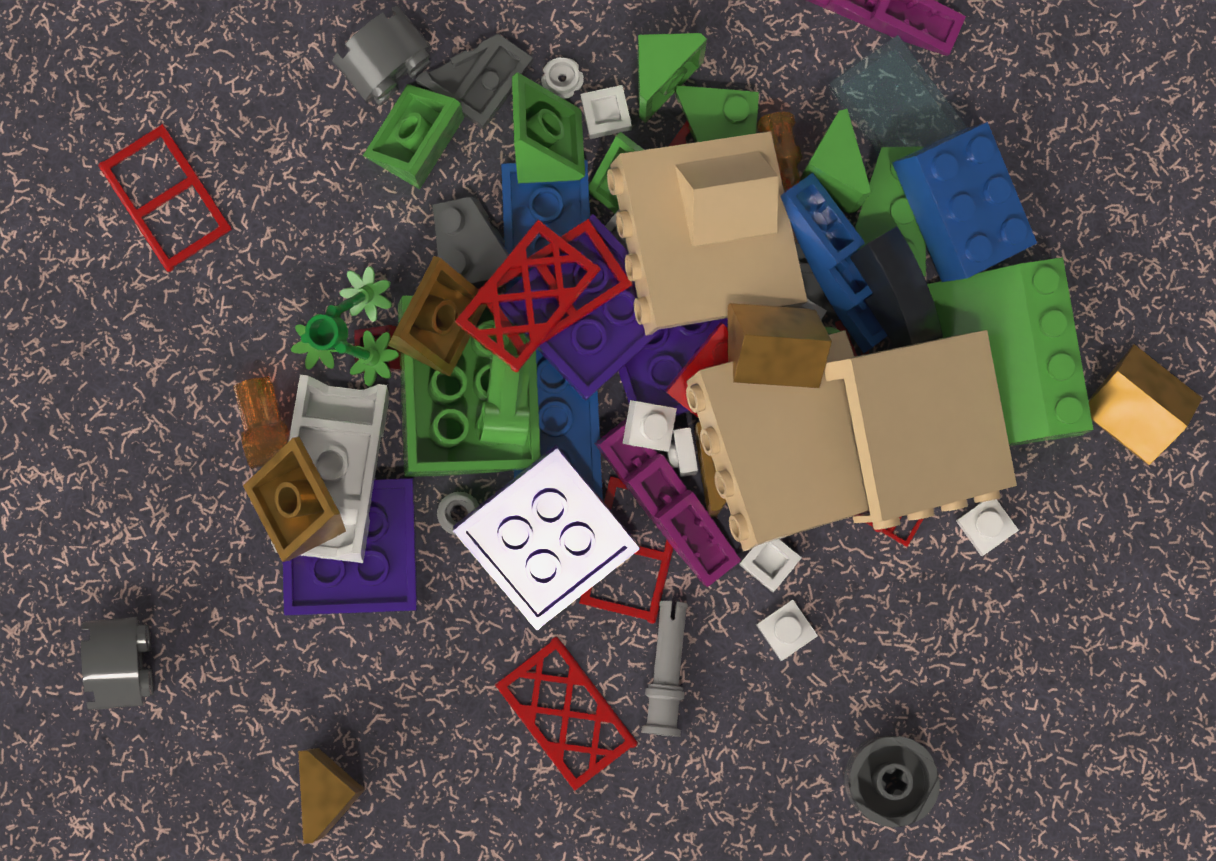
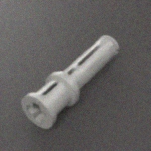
M660 601L653 684H648V688H645V695L649 697L647 723L642 726L641 733L681 737V730L677 728L679 703L681 700H684L685 692H683L682 687H679V677L688 604L676 602L674 620H671L672 601Z

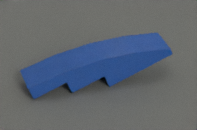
M812 173L780 197L798 243L816 280L837 316L864 354L888 336L865 302L867 298L873 295V292L850 259L865 242Z

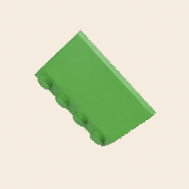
M1063 257L1021 263L980 272L967 279L927 284L935 303L943 338L987 330L1009 446L1081 436L1093 430Z
M413 296L401 297L398 303V324ZM487 305L476 325L478 329L495 328L494 316ZM523 333L518 334L524 344L529 342ZM503 335L504 349L511 355L518 356L515 347L507 335ZM472 336L466 344L451 376L445 375L400 352L404 477L452 476L525 470L539 459L541 455L536 350L529 358L531 361L526 407H529L530 418L525 446L479 441L481 411L483 403L487 402L491 357L495 354ZM490 336L496 342V336Z

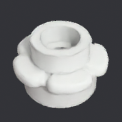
M552 59L543 69L545 74L541 79L542 86L559 97L567 99L574 95L575 90L581 89L584 80L583 73L579 72V65L573 59ZM560 75L566 76V80L564 82H560L558 80V77Z

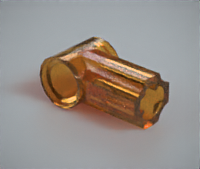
M269 376L256 377L233 385L244 429L241 432L242 445L251 469L264 466L288 443L286 435H289V431L285 421L281 420L278 401Z

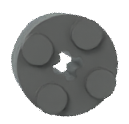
M399 6L391 8L393 17L388 19L384 13H381L363 26L345 43L346 47L350 50L347 55L342 58L337 52L332 60L366 102L375 100L379 106L383 105L399 91L396 87V82L407 73L414 79L432 63L429 60L431 56L429 52L432 46Z
M138 616L83 621L81 630H90V640L81 641L84 692L94 691L95 697L94 701L86 702L88 710L144 706L145 697L154 695L153 669H144L143 652L151 651L149 625H140Z
M893 735L873 737L863 742L854 750L845 768L844 786L850 803L862 816L879 825L902 827L917 822L932 810L938 799L940 781L935 762L931 754L922 745L911 739ZM896 769L898 771L896 778L901 781L900 787L898 789L890 787L886 792L884 790L886 783L882 780L885 772L892 774Z

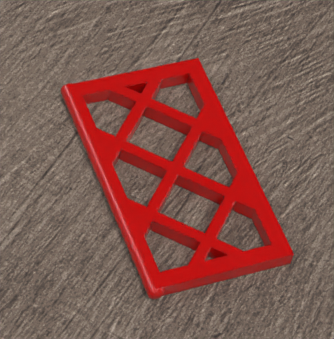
M537 220L458 316L455 324L510 366L512 371L517 373L595 278L601 268L541 221ZM539 234L551 243L553 257L527 259L526 249ZM559 250L563 252L565 256H560ZM577 263L587 273L575 287L564 288L561 264ZM554 265L557 289L531 291L528 267ZM521 268L524 292L498 295L497 285L510 269ZM558 297L559 307L546 323L535 324L532 299ZM525 300L528 325L502 327L499 303ZM492 304L495 328L478 329L468 320L480 305ZM529 333L530 343L517 359L504 349L503 335ZM490 336H496V342Z
M557 636L552 638L551 642L495 684L496 688L574 791L627 750L638 745L636 739ZM557 650L569 666L568 678L542 674L544 658ZM537 664L536 673L527 672ZM519 677L535 679L531 706L520 704L508 688ZM541 680L567 684L564 710L537 707ZM573 685L584 686L597 703L596 714L570 711ZM536 713L563 716L559 743L549 742L535 724ZM569 717L595 721L592 747L565 744ZM601 722L612 723L625 740L614 750L598 748ZM564 750L590 753L589 769L576 778L563 762ZM597 755H605L604 758L596 763Z

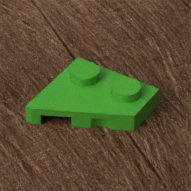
M677 85L676 99L682 106L695 143L756 134L759 92Z

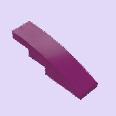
M806 0L888 36L945 56L950 55L966 18L965 15L935 0Z
M626 418L594 444L667 541L702 584L708 588L738 564L741 559L692 491L687 490L662 454L657 453L655 449L623 444Z

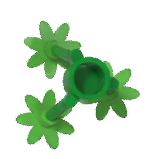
M372 266L365 269L363 278L356 272L349 270L347 277L353 287L344 288L340 291V295L346 298V300L337 305L328 306L325 315L317 314L308 321L306 326L301 324L295 326L297 333L301 336V342L293 345L291 351L297 354L308 352L305 359L306 369H312L319 360V357L327 368L333 369L335 364L331 352H339L359 359L350 369V374L358 375L365 371L364 380L367 386L373 385L377 373L385 379L391 378V371L385 362L397 359L399 352L386 349L390 342V334L385 332L375 341L373 334L370 331H365L363 335L364 347L353 346L346 341L348 338V328L344 320L340 318L341 314L349 309L351 316H356L365 309L368 318L374 322L378 318L377 306L383 309L392 307L391 301L381 295L390 287L391 282L380 280L374 283L375 271Z

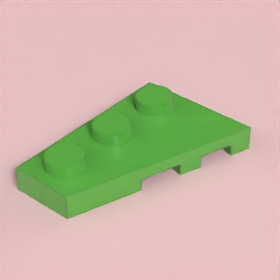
M881 147L869 184L872 193L863 203L855 226V230L865 242L857 251L897 226L912 250L924 277H926V243L892 162L923 147Z

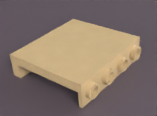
M771 131L622 153L611 163V169L607 171L608 187L610 193L617 196L620 212L616 214V226L619 236L626 239L629 254L625 257L626 274L630 281L635 282L638 297L634 300L635 317L639 325L643 324L646 336L652 335L659 329L728 318V305L730 303L799 308L808 302L791 222L780 197L784 190ZM759 151L779 176L777 233L692 247L675 164Z
M987 330L950 336L826 363L824 369L826 381L844 379L869 505L870 512L854 516V523L872 522L875 530L901 525L899 518L901 516L907 515L908 520L932 517L935 515V507L941 506L942 511L962 509L968 507L967 499L974 497L975 503L1001 498L999 490L1017 486Z
M846 331L829 335L832 343L826 363L854 357ZM732 361L699 370L686 381L688 385L686 389L687 401L690 409L694 413L697 412L702 427L700 432L701 443L706 454L712 457L717 471L715 473V485L719 495L723 499L726 498L731 513L729 517L730 530L734 539L741 543L743 552L760 544L869 512L844 379L826 381L824 372L820 388L733 383Z

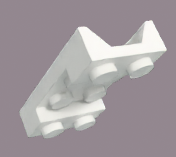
M300 375L289 441L293 437L301 438L341 514L346 532L301 554V556L364 562L370 524L369 510L380 441L384 435L390 397L387 385L377 384L367 389L359 390L328 386L310 376ZM271 541V544H272V546H273L275 552L277 553V551H276V549H275V547H274V545H273V543H272V541Z

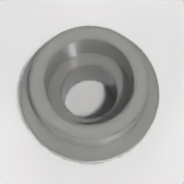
M453 492L444 497L438 506V521L441 527L452 535H456L453 532V526L458 523L451 517L453 508L463 506L469 514L479 506L477 500L468 493Z

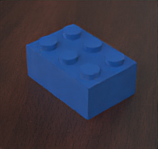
M988 122L961 129L892 162L941 282L967 279L1037 244Z

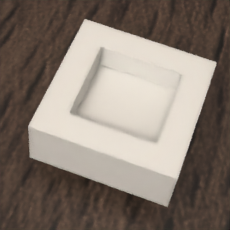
M622 85L580 94L590 139L632 130Z
M630 400L623 444L669 452L677 408Z
M691 428L673 430V441L671 442L669 452L666 451L668 463L672 468L678 467L679 477L697 474L698 467Z
M997 499L981 502L956 520L981 556H984L1019 531Z
M780 539L752 548L739 565L770 591L774 592L802 557Z
M791 600L756 624L780 661L818 636L794 600Z

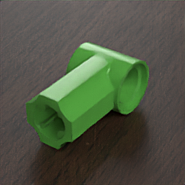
M496 355L491 357L487 402H484L482 406L479 441L525 446L530 418L529 407H526L530 359L516 373Z

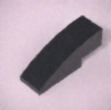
M897 226L869 242L850 257L873 292V295L867 298L865 302L895 348L943 338L935 303L925 277L912 250Z

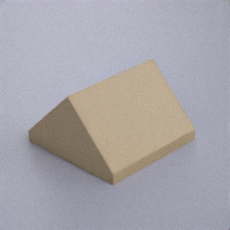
M759 151L675 164L692 247L777 233L779 176Z

